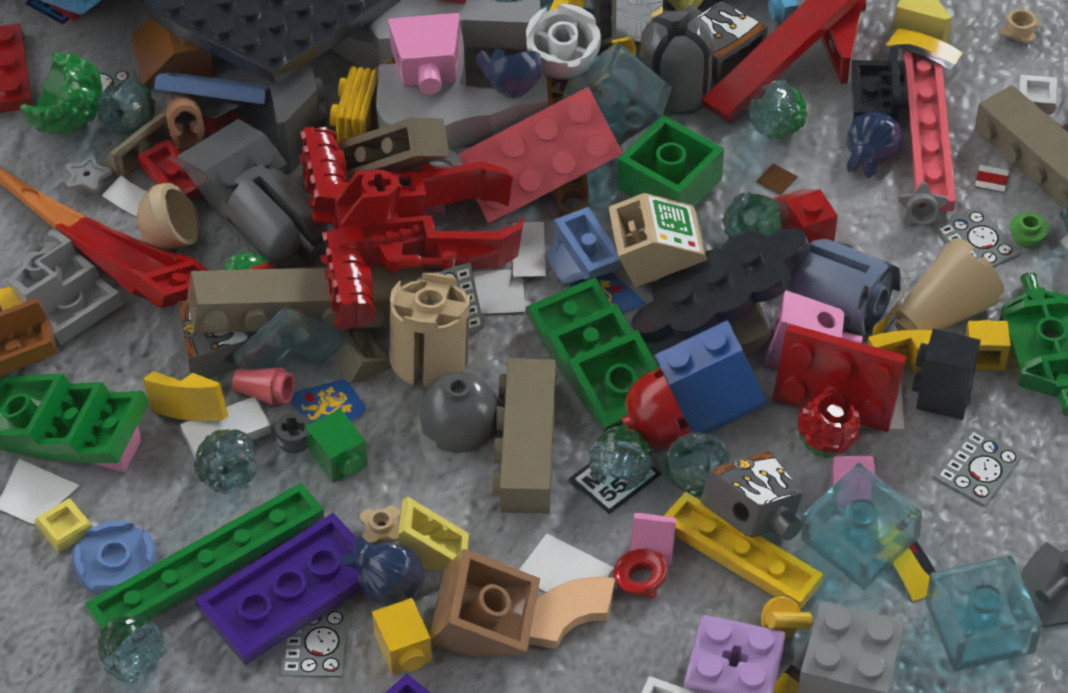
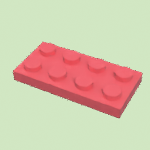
M586 87L457 155L462 158L463 164L484 161L506 168L513 176L509 207L498 202L482 201L479 198H475L489 224L621 156L623 153L589 87Z

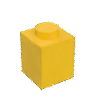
M413 598L372 611L374 635L392 675L403 671H415L424 664L432 662L431 638Z

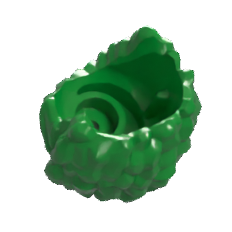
M55 52L52 54L53 58L51 60L53 63L51 70L48 72L49 79L44 82L43 94L38 98L37 106L23 104L20 106V109L24 113L26 122L33 125L37 131L58 135L73 134L88 122H92L96 118V113L101 110L103 105V85L99 70L89 59H82L73 53L62 54Z

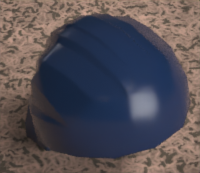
M496 49L489 58L482 50L476 56V61L484 72L485 78L490 80L493 88L506 97L515 98L525 95L537 84L542 74L540 53L536 51L520 52L505 57L503 50Z
M870 111L856 116L847 134V148L852 153L847 163L848 172L856 171L860 164H863L864 174L867 178H870L876 174V160L884 159L900 152L904 137L900 124L891 116L880 111Z
M355 537L353 544L357 549V553L345 554L341 557V561L347 567L357 570L358 581L363 592L372 601L385 607L410 598L414 600L424 582V570L420 558L410 548L396 542H382L371 545L362 537Z

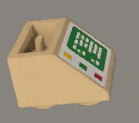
M642 193L609 206L617 254L635 288L707 260L696 210L693 205Z

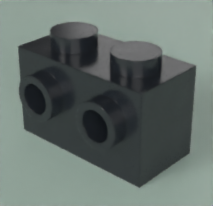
M932 330L929 344L921 343L916 360V366L923 368H917L912 385V391L918 393L916 409L956 419H964L972 390L981 343L980 339L959 335L954 332Z

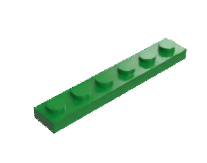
M299 483L86 602L87 613L100 631L106 627V624L118 616L130 615L135 617L139 615L142 618L149 619L324 519V510L305 486Z

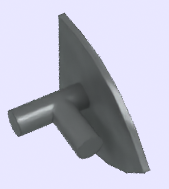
M1046 542L1023 568L1016 590V610L1020 627L1046 628L1068 624V550L1061 552Z

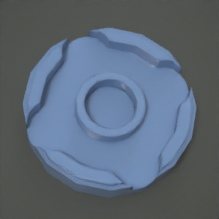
M107 521L92 527L85 533V538L80 543L77 542L73 549L72 564L79 583L90 593L101 595L157 563L156 547L150 534L144 529L142 531L136 528L134 523L127 521Z

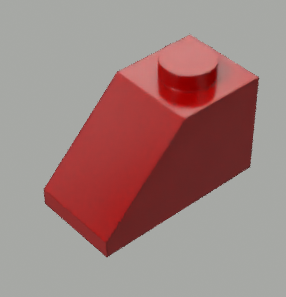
M799 189L772 198L779 205V209L782 212V229L797 228L802 230L809 244L813 240L829 239L835 242L838 215L821 189Z

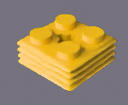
M352 66L348 77L340 78L338 86V100H340V103L333 104L330 112V126L336 127L337 130H334L338 142L378 129L376 109L378 70L376 68L371 71L369 67L364 70L362 66L358 69Z

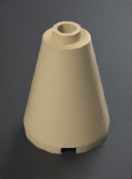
M960 238L952 239L945 245L896 310L895 316L897 321L895 326L897 330L937 329L944 331L998 304L1003 300L1004 297L1000 295L1005 291L998 273L985 256L978 261L970 253L975 247L969 242Z

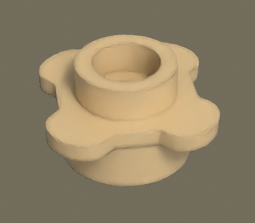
M1015 9L1006 15L1007 23L1006 26L1001 27L1000 33L1005 38L1032 43L1036 37L1034 34L1035 30L1040 28L1041 22L1033 12L1027 9Z
M387 506L385 509H377L375 511L371 509L364 510L359 517L360 522L365 526L363 539L371 545L398 541L400 510L395 506ZM380 523L385 524L384 526H378Z

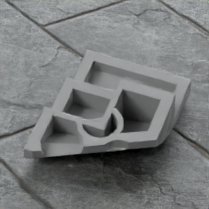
M54 228L47 233L48 243L40 252H31L26 258L24 265L17 269L7 282L21 303L32 299H39L53 326L55 342L61 346L122 306L124 302L120 293L100 278L96 267L76 252L71 240Z

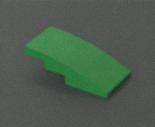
M595 277L528 305L525 311L526 315L552 359H556V365L590 414L603 430L622 423L621 417L628 414L625 404L628 390L636 380L659 367L638 330L632 332L617 303L611 305Z
M63 373L2 377L0 380V450L49 460L79 463H118L150 401L143 391L110 392L103 382L71 384Z

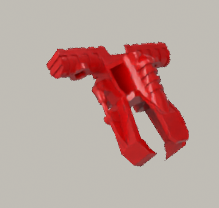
M313 127L304 128V131L300 132L303 148L299 159L303 166L302 173L306 191L311 194V198L308 201L310 207L314 208L315 212L311 213L313 222L333 224L334 230L322 233L323 241L328 242V247L325 248L326 255H321L320 257L322 264L326 265L327 270H324V276L328 282L327 290L331 308L337 315V317H334L335 326L339 327L340 330H348L352 327L356 329L361 328L365 324L371 323L377 315L373 300V282L370 267L384 266L388 272L396 273L403 268H420L421 266L424 269L442 268L446 270L470 262L472 269H498L518 257L524 218L513 226L502 228L499 232L435 231L432 215L424 216L425 208L479 198L482 201L498 202L509 207L513 176L506 168L484 161L446 168H435L429 163H424L420 165L418 170L404 172L377 169L357 171L351 180L347 182L345 156L343 150L339 149L336 133L333 130L326 129V127L316 129ZM411 178L410 186H400L399 182L403 179Z

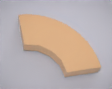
M589 577L576 579L560 584L541 595L536 600L528 645L557 649L563 636L574 627L590 621H607L615 589V578Z

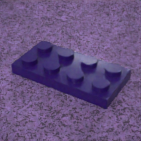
M332 513L195 600L197 610L243 664L247 665L362 590L358 581L357 570L347 567L341 561V557L345 554L357 553V549L353 544L355 535Z

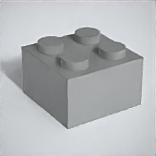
M820 601L800 672L798 693H890L901 650L905 622Z

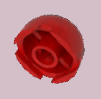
M661 368L645 374L633 383L625 399L628 414L621 417L624 425H627L629 429L639 431L641 436L648 442L650 448L657 451H669L671 444L681 439L689 438L695 440Z

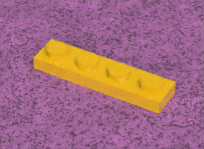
M686 491L664 515L676 518L675 537L772 596H784L793 599L798 604L800 610L823 584V573L760 535L753 538L745 536L704 506L698 498Z

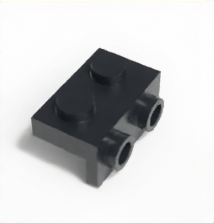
M890 47L888 61L852 60L853 120L856 116L870 111H880L898 122L899 108L905 109L907 102L906 86H900V82H904L905 60H898V47Z

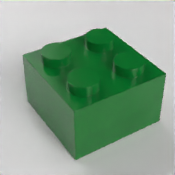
M663 115L618 158L617 189L630 197L646 193L695 207L722 180L724 148Z

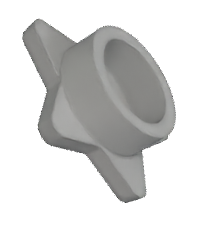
M94 155L88 156L82 163L65 165V171L71 176L66 184L67 190L76 189L83 194L97 193L103 185V179L112 175L110 168L97 164Z
M922 182L915 193L900 195L898 198L899 203L907 209L904 223L906 225L912 223L937 225L939 209L948 202V199L943 195L932 194L927 183ZM925 203L926 206L924 208H920L919 204Z

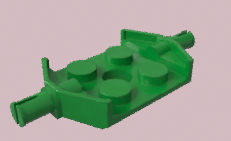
M1026 272L1020 277L1025 294L1002 306L999 321H1008L1009 337L1021 373L1019 386L1058 397L1062 414L1068 416V295L1040 288L1036 273L1030 272L1029 277V273ZM1053 330L1060 337L1049 338L1042 334V331Z

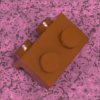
M32 299L0 312V377L6 376L11 371L31 363H40L48 357L57 354L53 326L39 299Z

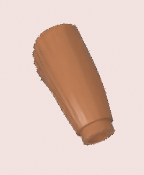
M172 92L166 103L169 132L178 148L188 150L203 141L205 128L202 112L192 94Z

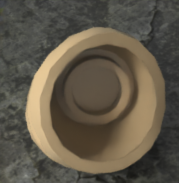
M171 183L157 184L141 199L137 220L141 237L146 243L166 250L182 248L196 242L200 232L198 211L192 201L179 187Z

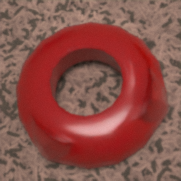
M648 548L635 549L618 559L614 566L613 576L617 586L624 593L655 599L657 590L667 578L668 567L661 552L658 553ZM639 569H648L653 572L651 578L645 582L638 583L630 579L632 574Z

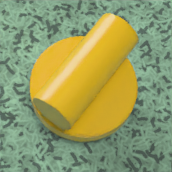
M777 596L765 604L761 613V625L765 628L783 631L785 639L794 635L798 629H811L813 617L810 612H801L798 604L793 599Z

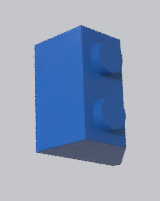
M728 320L655 355L695 439L768 405Z

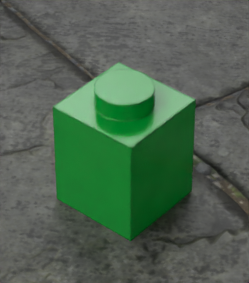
M341 408L305 426L308 450L332 483L344 477L353 476L361 468L368 465L366 442Z

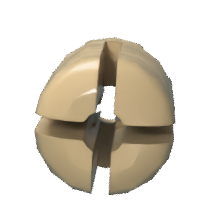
M422 273V280L412 281L401 286V281H399L391 290L390 364L403 382L413 386L418 385L421 378L422 361H424V388H428L438 377L449 372H464L468 363L470 294L467 297L466 293L457 287V279L439 273Z

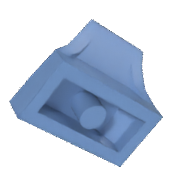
M589 207L554 220V240L545 258L563 285L623 269L615 245Z

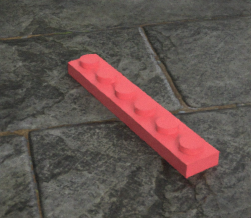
M902 49L903 60H905V86L907 88V112L914 192L922 182H926L932 194L943 195L948 199V202L939 211H954L956 198L942 65L918 53ZM925 203L919 204L920 208H924L926 206Z

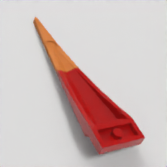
M0 167V183L53 228L70 239L74 246L131 294L148 299L152 304L161 309L178 304L179 301H187L191 271H209L193 258L153 246L88 218L36 190Z

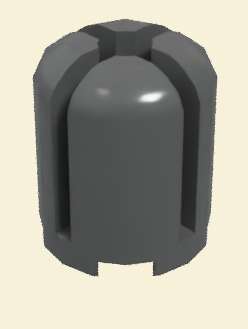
M681 10L662 12L652 18L650 23H647L641 32L640 93L643 96V104L654 113L670 117V112H684L692 109V114H695L704 107L702 98L711 90L713 33L708 24L700 17L694 18L692 13Z
M260 164L248 169L235 179L239 186L231 194L227 204L223 200L221 201L220 215L223 222L255 254H261L269 258L276 265L277 269L301 268L302 261L308 264L318 255L326 243L323 241L322 233L328 231V224L313 222L311 213L315 212L314 208L309 205V198L278 168L267 169Z

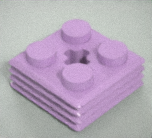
M701 616L684 680V689L695 693H773L783 655L785 633L775 629L718 617ZM730 664H738L737 667L729 666Z

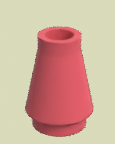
M283 367L253 370L238 369L233 376L232 388L235 393L245 394L250 397L255 396L257 400L278 407L291 401L295 389V379L293 374L286 372Z

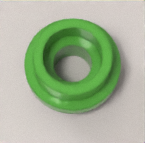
M1035 213L1018 214L1012 219L1010 224V233L1014 242L1024 248L1039 246L1047 238L1049 231L1047 221Z

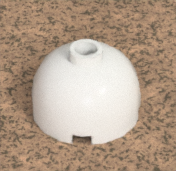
M558 4V9L548 12L547 7L541 9L528 23L526 29L527 51L540 53L542 73L546 76L558 80L576 78L584 74L596 61L601 44V35L596 25V19L585 9L570 4Z

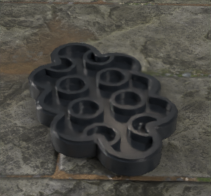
M788 228L766 237L759 231H748L734 236L721 249L705 251L706 261L659 279L652 290L654 300L643 306L634 315L631 322L633 330H638L646 343L660 342L673 335L685 341L727 320L728 322H735L744 318L752 311L756 303L772 300L788 288L792 279L789 270L802 263L809 255L811 249L805 233L797 228Z

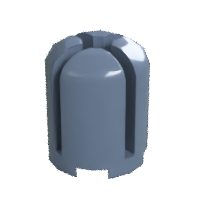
M829 239L813 240L810 243L811 249L806 259L791 269L792 279L788 286L789 292L841 309L844 312L843 329L861 336L866 334L872 336L873 327L888 314L885 311L890 302L893 289L900 292L902 278L900 268L888 261Z

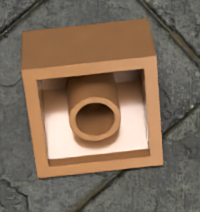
M463 549L443 569L430 632L431 644L465 657L524 655L528 648L540 578Z

